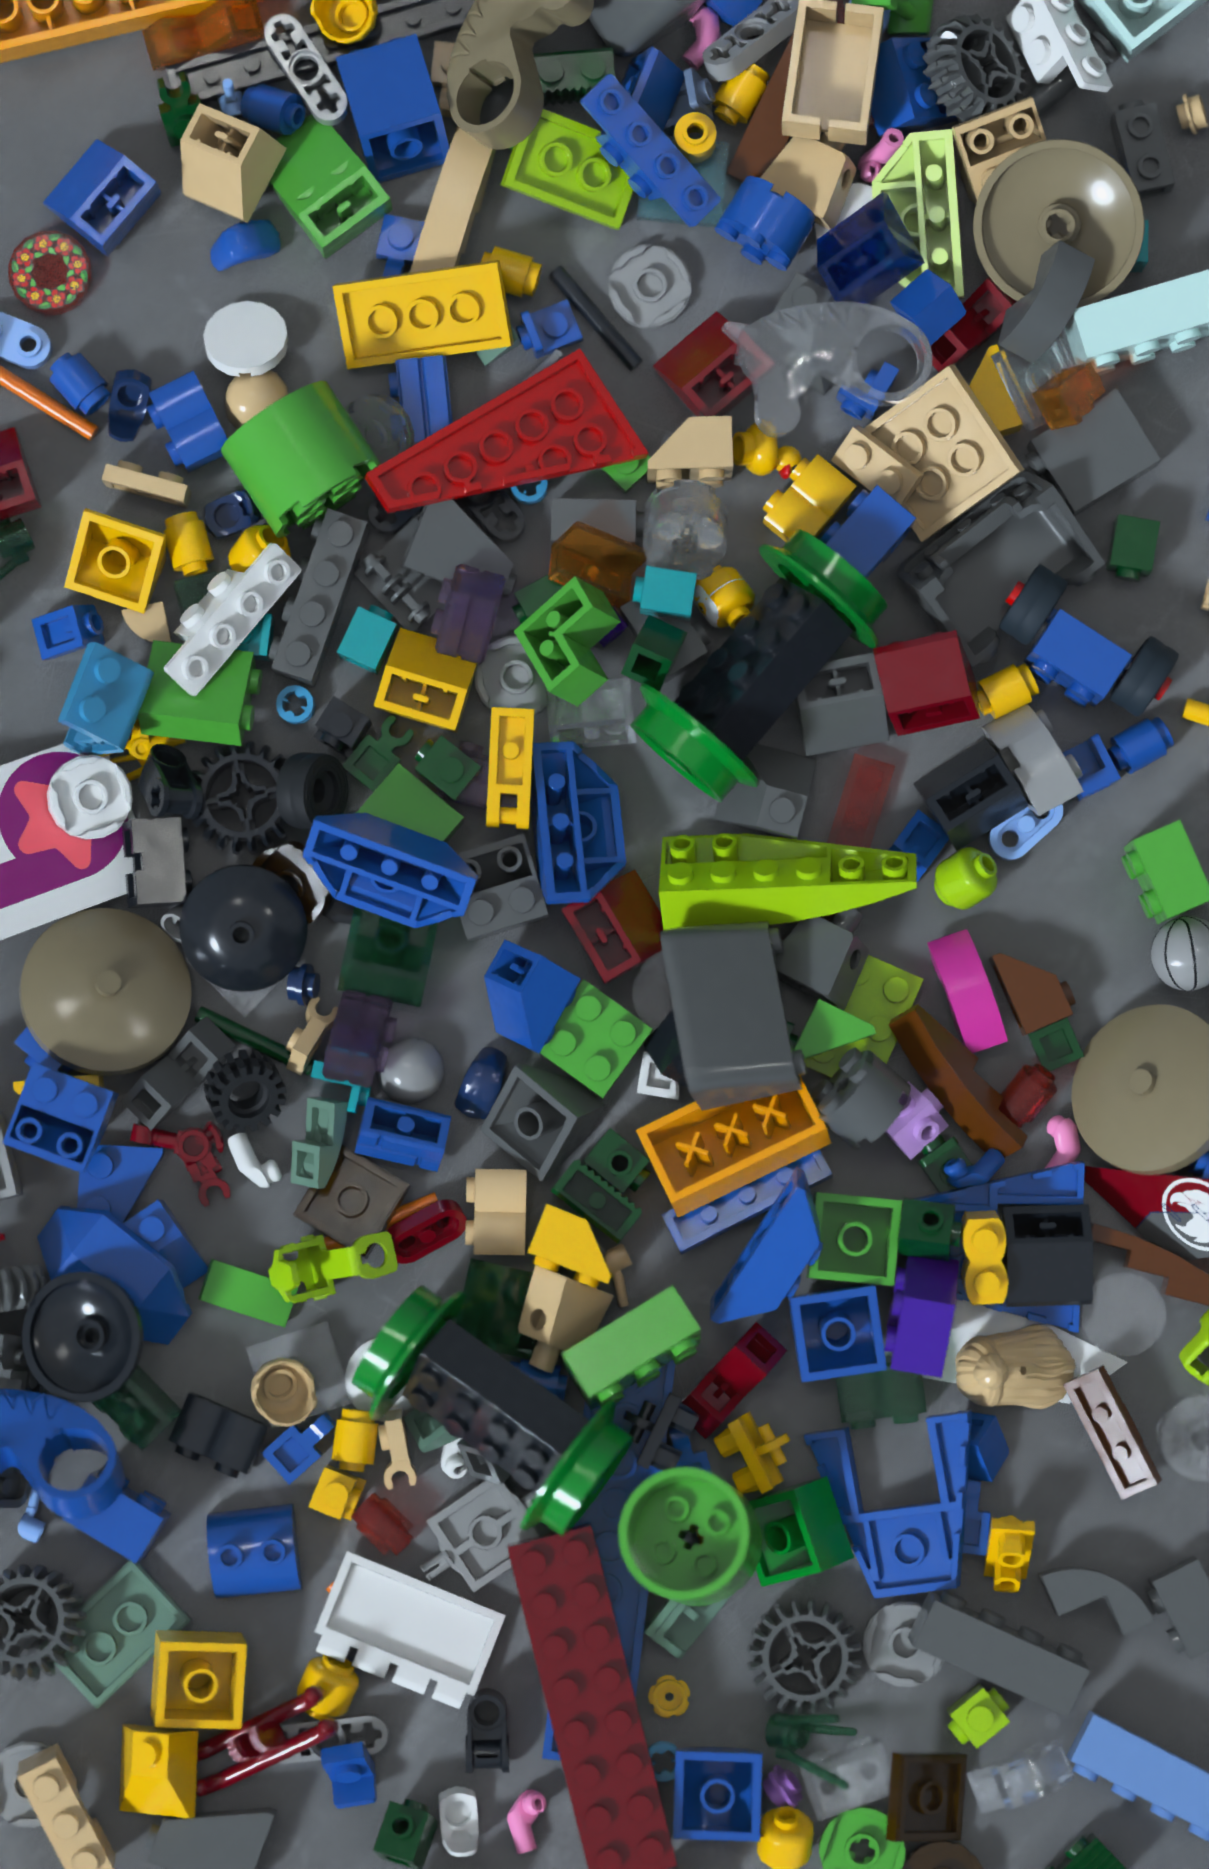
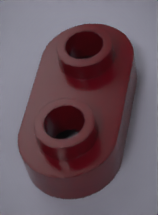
M439 1200L391 1226L387 1232L392 1236L397 1263L408 1264L415 1262L461 1236L466 1229L467 1220L461 1206L454 1200Z

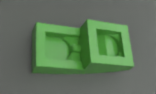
M212 1258L198 1297L201 1301L284 1328L293 1306L292 1302H285L280 1292L271 1286L269 1277ZM298 1287L291 1291L292 1295L297 1294Z

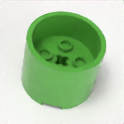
M327 381L311 383L274 402L235 431L221 448L222 455L277 538L287 536L290 533L287 528L296 524L298 527H302L303 530L314 525L317 517H325L327 508L337 511L356 497L355 493L361 489V482L365 479L366 473L381 465V462Z
M677 1467L654 1474L642 1482L631 1494L620 1518L619 1545L622 1557L629 1571L648 1590L680 1604L707 1606L728 1598L748 1583L760 1560L762 1531L754 1509L739 1490L708 1471L691 1467ZM696 1528H698V1534L704 1537L702 1545L694 1544L692 1550H690V1543L685 1541V1535L687 1533L694 1534Z

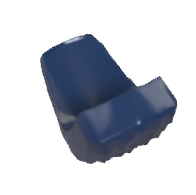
M136 369L119 370L115 374L108 412L109 436L115 440L133 441L143 425L149 401L148 393L151 390L152 383L151 378Z
M245 489L216 499L204 506L205 527L217 540L255 525L262 517L261 512Z
M484 1047L472 1061L454 1103L455 1107L467 1117L486 1119L494 1105L503 1083L507 1064V1056L502 1051L493 1047Z

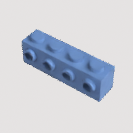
M1089 1710L1066 1755L1070 1761L1075 1763L1072 1770L1093 1782H1096L1098 1776L1114 1783L1111 1791L1129 1801L1134 1802L1136 1797L1139 1796L1151 1802L1152 1805L1149 1810L1170 1822H1173L1175 1816L1191 1823L1188 1831L1209 1842V1772Z

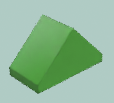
M818 999L794 1050L802 1049L804 1059L874 1036L876 1031L874 1025Z

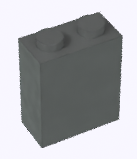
M1117 388L1031 439L1027 445L1030 453L1025 455L1033 472L1038 477L1043 474L1046 480L1054 485L1074 516L1154 469L1161 461L1155 448Z

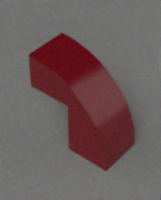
M988 277L962 304L966 310L964 317L931 346H928L922 340H919L914 346L938 372L952 364L957 366L1002 328L1006 310L1017 301L1005 294Z
M755 1322L681 1402L700 1415L694 1429L705 1439L722 1424L740 1401L772 1370L788 1351L758 1322Z

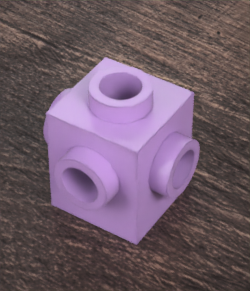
M908 1081L907 1083L911 1087L909 1097L903 1092L898 1101L904 1108L894 1123L884 1133L911 1160L949 1125L939 1114L943 1105L927 1088L920 1092Z

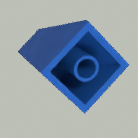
M417 34L397 37L386 43L365 49H356L348 54L335 57L367 168L378 183L444 164L450 147L440 107Z

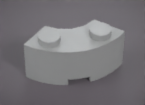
M1026 704L981 727L990 745L998 753L1020 786L1029 805L1028 808L1038 816L1084 792L1078 781L1083 774L1072 754L1066 757L1063 755L1050 734L1054 730L1042 709L1034 712Z

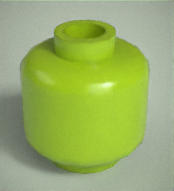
M973 847L961 848L943 860L936 868L934 888L938 897L946 905L961 910L974 907L991 896L996 890L998 880L996 863L990 855L982 853L978 849Z

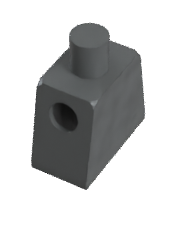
M854 908L835 913L830 922L821 917L801 920L783 941L784 953L777 954V963L775 964L778 979L817 1000L820 999L844 1011L868 957L869 949L853 934L863 915Z

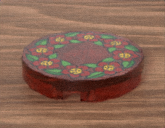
M57 230L39 231L26 237L14 249L8 264L9 283L15 296L27 308L42 315H62L75 309L83 301L93 281L92 263L85 248L71 235Z

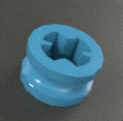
M547 479L540 481L541 483L536 486V494L527 496L526 490L520 493L517 489L518 486L511 487V493L519 503L528 506L535 505L542 501L547 494Z
M287 686L281 690L276 700L277 712L288 723L295 725L303 724L310 720L315 713V699L302 686ZM292 694H296L299 699L306 698L307 707H301L305 711L299 716H296L293 711H285L284 705L285 703H290L287 698Z
M658 1741L648 1748L651 1758L655 1752L663 1755L668 1750L674 1755V1757H671V1762H675V1752L678 1749L675 1744L669 1741ZM651 1760L652 1765H656V1761ZM675 1766L672 1770L663 1768L660 1772L654 1769L656 1780L667 1782L674 1779Z

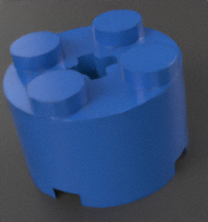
M747 176L739 186L714 229L725 239L742 245L743 248L740 252L748 260L762 265L766 259L774 267L786 271L816 223L814 222L816 217L804 203L787 191L782 196L770 191L774 184L759 177Z

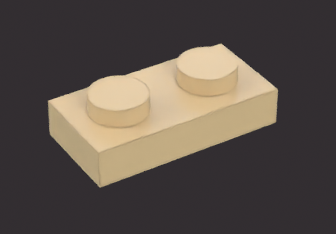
M860 425L852 427L831 459L834 464L868 490L872 491L878 485L901 506L906 504L924 477L923 473Z
M119 460L117 466L106 463L102 476V481L106 487L184 508L188 507L192 492L188 485L183 484V477L163 471L159 472L158 477L142 473V466Z

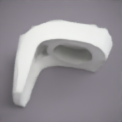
M459 1786L448 1788L438 1795L440 1833L443 1846L453 1856H470L476 1853L479 1840L475 1791Z

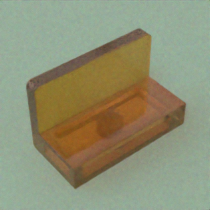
M576 521L551 546L548 579L564 586L576 576L603 591L610 604L620 609L621 606L630 601L632 574L648 560L649 551L588 524Z

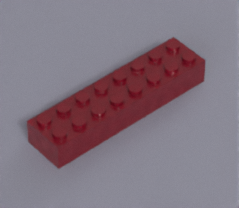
M591 1522L573 1527L564 1537L556 1532L509 1543L507 1549L588 1869H667L677 1866Z

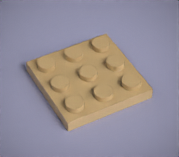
M955 364L947 366L864 428L924 474V477L903 506L916 517L912 529L921 542L928 540L1025 470Z

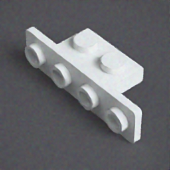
M1021 0L1005 17L1037 83L1050 84L1068 65L1078 87L1081 89L1108 92L1113 87L1106 72V65L1099 58L1090 40L1089 31L1082 24L1073 6V0Z
M269 543L244 573L227 569L225 572L217 574L208 584V593L202 600L191 605L180 618L181 624L174 633L184 644L164 666V671L189 695L196 696L301 573V568L276 543Z

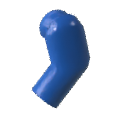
M990 1148L974 1165L966 1166L965 1160L959 1157L949 1160L944 1165V1173L948 1176L947 1182L956 1188L984 1185L1005 1163V1159L1000 1151Z

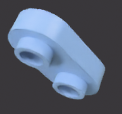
M0 311V359L25 369H37L45 365L52 354V343L46 332L36 325ZM27 339H34L36 341V347L31 352L22 350V344Z
M1063 804L1048 811V816L1044 819L1035 817L1033 811L1027 807L991 829L988 836L991 851L998 858L1007 861L1021 858L1061 821ZM1012 832L1015 834L1017 843L1014 847H1007L1002 843V835L1004 833Z

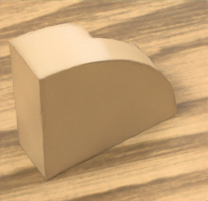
M163 601L148 604L144 614L131 609L121 610L129 628L140 638L153 643V640L172 642Z

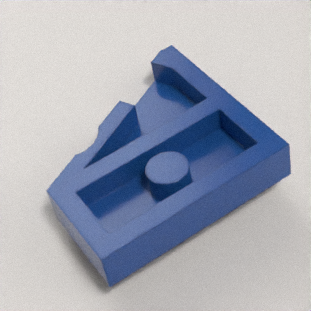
M98 1145L85 1173L79 1172L77 1208L105 1210L121 1223L126 1222L131 1209L140 1198L157 1164L162 1160L165 1149Z

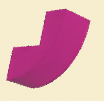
M965 929L927 942L934 969L946 992L954 1025L962 1044L972 1053H976L1007 1042V1035L994 994L968 930Z

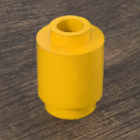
M753 63L735 78L723 81L715 94V102L712 103L716 107L715 115L733 126L737 122L747 123L767 87L766 83L770 78L769 75Z
M692 112L682 116L674 129V145L690 163H701L707 160L713 154L716 146L715 124L707 115L699 112ZM699 133L703 136L699 139H691L688 134Z
M494 246L492 253L484 252L481 262L500 260L505 293L520 298L524 294L534 296L543 264L533 262L534 257Z
M184 512L165 519L166 529L163 531V534H166V545L173 570L176 572L183 571L184 577L196 576L209 570L207 564L214 561V556L204 521L198 519L197 512Z
M1025 663L1017 667L1012 664L977 681L979 709L984 716L990 713L995 720L1032 702L1031 697L1040 693L1035 678Z
M342 1408L341 1419H336L331 1459L340 1461L339 1469L364 1472L365 1464H374L379 1423H375V1421L369 1418L370 1411Z

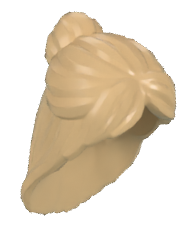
M1032 1324L1011 1332L973 1337L962 1346L955 1359L958 1390L975 1404L985 1407L1024 1406L1032 1409L1050 1407L1064 1398L1066 1390L1063 1384L1073 1379L1076 1368L1075 1360L1067 1348L1063 1346L1062 1340L1058 1338L1052 1329L1040 1324Z

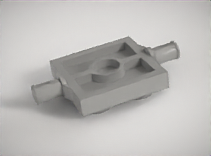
M484 1481L427 1519L426 1522L437 1537L441 1551L438 1555L420 1565L422 1571L426 1572L436 1564H439V1566L426 1574L428 1580L431 1581L451 1566L452 1569L463 1576L474 1593L510 1569L512 1565L507 1545L540 1536L534 1526L525 1531L520 1528V1524L533 1502L532 1499L536 1497L537 1493L532 1490L522 1498H519L508 1489L504 1482L500 1485Z

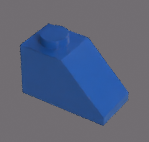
M156 1200L123 1223L174 1265L183 1289L207 1273L209 1266L164 1200Z

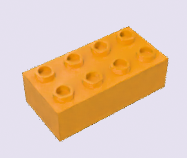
M801 1076V1090L703 1111L694 1101L636 1130L641 1144L678 1218L831 1144L827 1127L823 1120L819 1118L820 1114Z

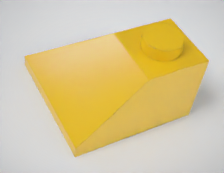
M122 1724L119 1811L195 1818L198 1730Z

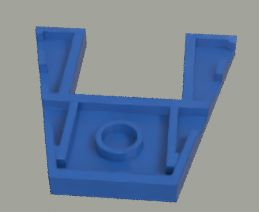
M1083 1161L1071 1162L988 1181L984 1185L957 1188L913 1199L955 1205V1221H961L964 1212L995 1210L997 1213L998 1204L1079 1205L1083 1204L1085 1163ZM960 1240L959 1247L951 1246L949 1259L959 1260L956 1299L970 1302L962 1284L961 1270L966 1253ZM1006 1298L1003 1304L983 1305L989 1309L1008 1312L1026 1317L1028 1320L1042 1324H1051L1079 1333L1080 1305L1007 1307Z
M971 1410L930 1415L926 1418L940 1501L864 1511L849 1427L808 1432L804 1435L806 1444L811 1446L819 1466H817L820 1476L828 1477L843 1525L846 1526L854 1544L852 1549L874 1598L954 1589L961 1585L972 1423Z

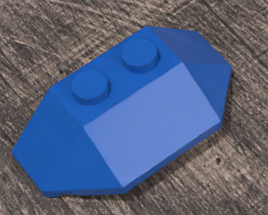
M574 741L533 743L530 803L538 881L546 904L590 902L626 867L618 785L593 760L586 756Z
M368 813L316 816L302 855L306 862L312 865L318 878L334 899L412 928L438 923L451 917L464 916L478 875L446 842Z
M798 1167L795 1169L725 1279L711 1297V1321L718 1324L777 1310L785 1297L790 1299L795 1294L801 1281L800 1274L806 1264L812 1266L818 1259L823 1248V1243L820 1242V1223L807 1178L802 1169Z
M61 1205L37 1236L50 1280L73 1272H93L104 1275L123 1287L139 1311L143 1326V1341L169 1345L193 1314L190 1305L186 1304L184 1291L174 1265L108 1211L71 1208L70 1206Z

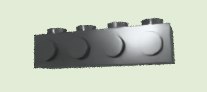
M327 508L324 518H316L310 535V541L315 542L310 558L303 556L299 565L301 573L296 578L297 581L301 582L296 598L289 596L283 610L282 620L287 621L283 636H275L269 650L268 660L273 661L271 668L276 675L315 688L370 532L367 521Z
M944 1590L942 1595L932 1591L928 1593L908 1635V1639L914 1648L1062 1715L1069 1716L1090 1673L1086 1663L1081 1660L1083 1654L1080 1651L1063 1643H1059L1058 1648L1042 1642L1044 1639L1042 1634L1029 1627L1021 1625L1018 1631L1004 1625L1006 1619L989 1609L982 1608L980 1613L965 1607L967 1604L965 1599Z

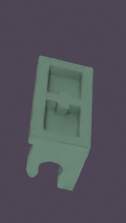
M731 1596L707 1606H689L667 1599L644 1628V1633L674 1657L681 1660Z

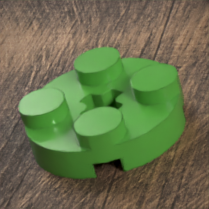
M855 1806L841 1809L827 1822L819 1840V1855L823 1869H902L906 1854L904 1842L886 1840L887 1814L870 1806ZM861 1838H866L869 1840L868 1846L874 1849V1854L872 1857L864 1856L862 1862L854 1860L855 1852L850 1850V1846L852 1843H859Z

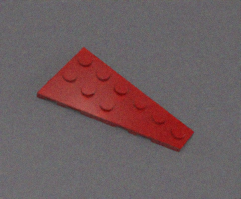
M579 348L367 472L365 479L386 512L392 513L647 458L649 452Z

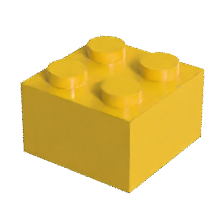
M156 1630L150 1716L155 1727L241 1729L247 1643L241 1632Z

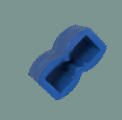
M194 371L148 393L153 404L147 406L146 409L157 430L165 426L172 440L166 443L165 447L176 467L184 464L186 470L190 473L223 456L221 448L228 438Z

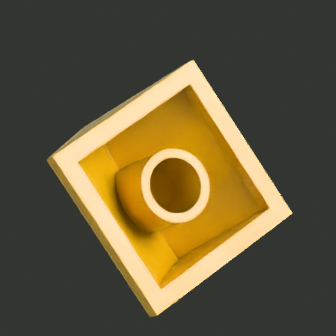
M85 508L64 587L144 614L166 562V534Z

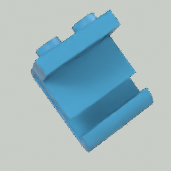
M97 642L88 643L58 719V722L69 727L63 745L82 755L124 752L154 672Z

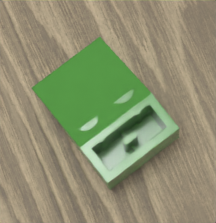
M310 114L291 135L283 134L276 139L287 149L268 184L325 259L384 217V214H388L393 210L390 197L366 165L332 126L319 123Z

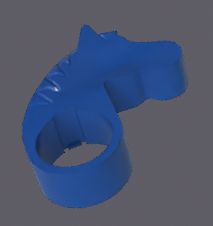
M0 1389V1474L9 1467L18 1468L44 1504L52 1512L62 1517L71 1519L88 1518L107 1509L119 1496L124 1484L125 1474L114 1441L100 1422L83 1408L61 1398L25 1390ZM69 1449L73 1451L81 1449L95 1450L108 1457L106 1467L99 1478L92 1484L77 1490H61L47 1483L49 1473L55 1464L54 1459Z

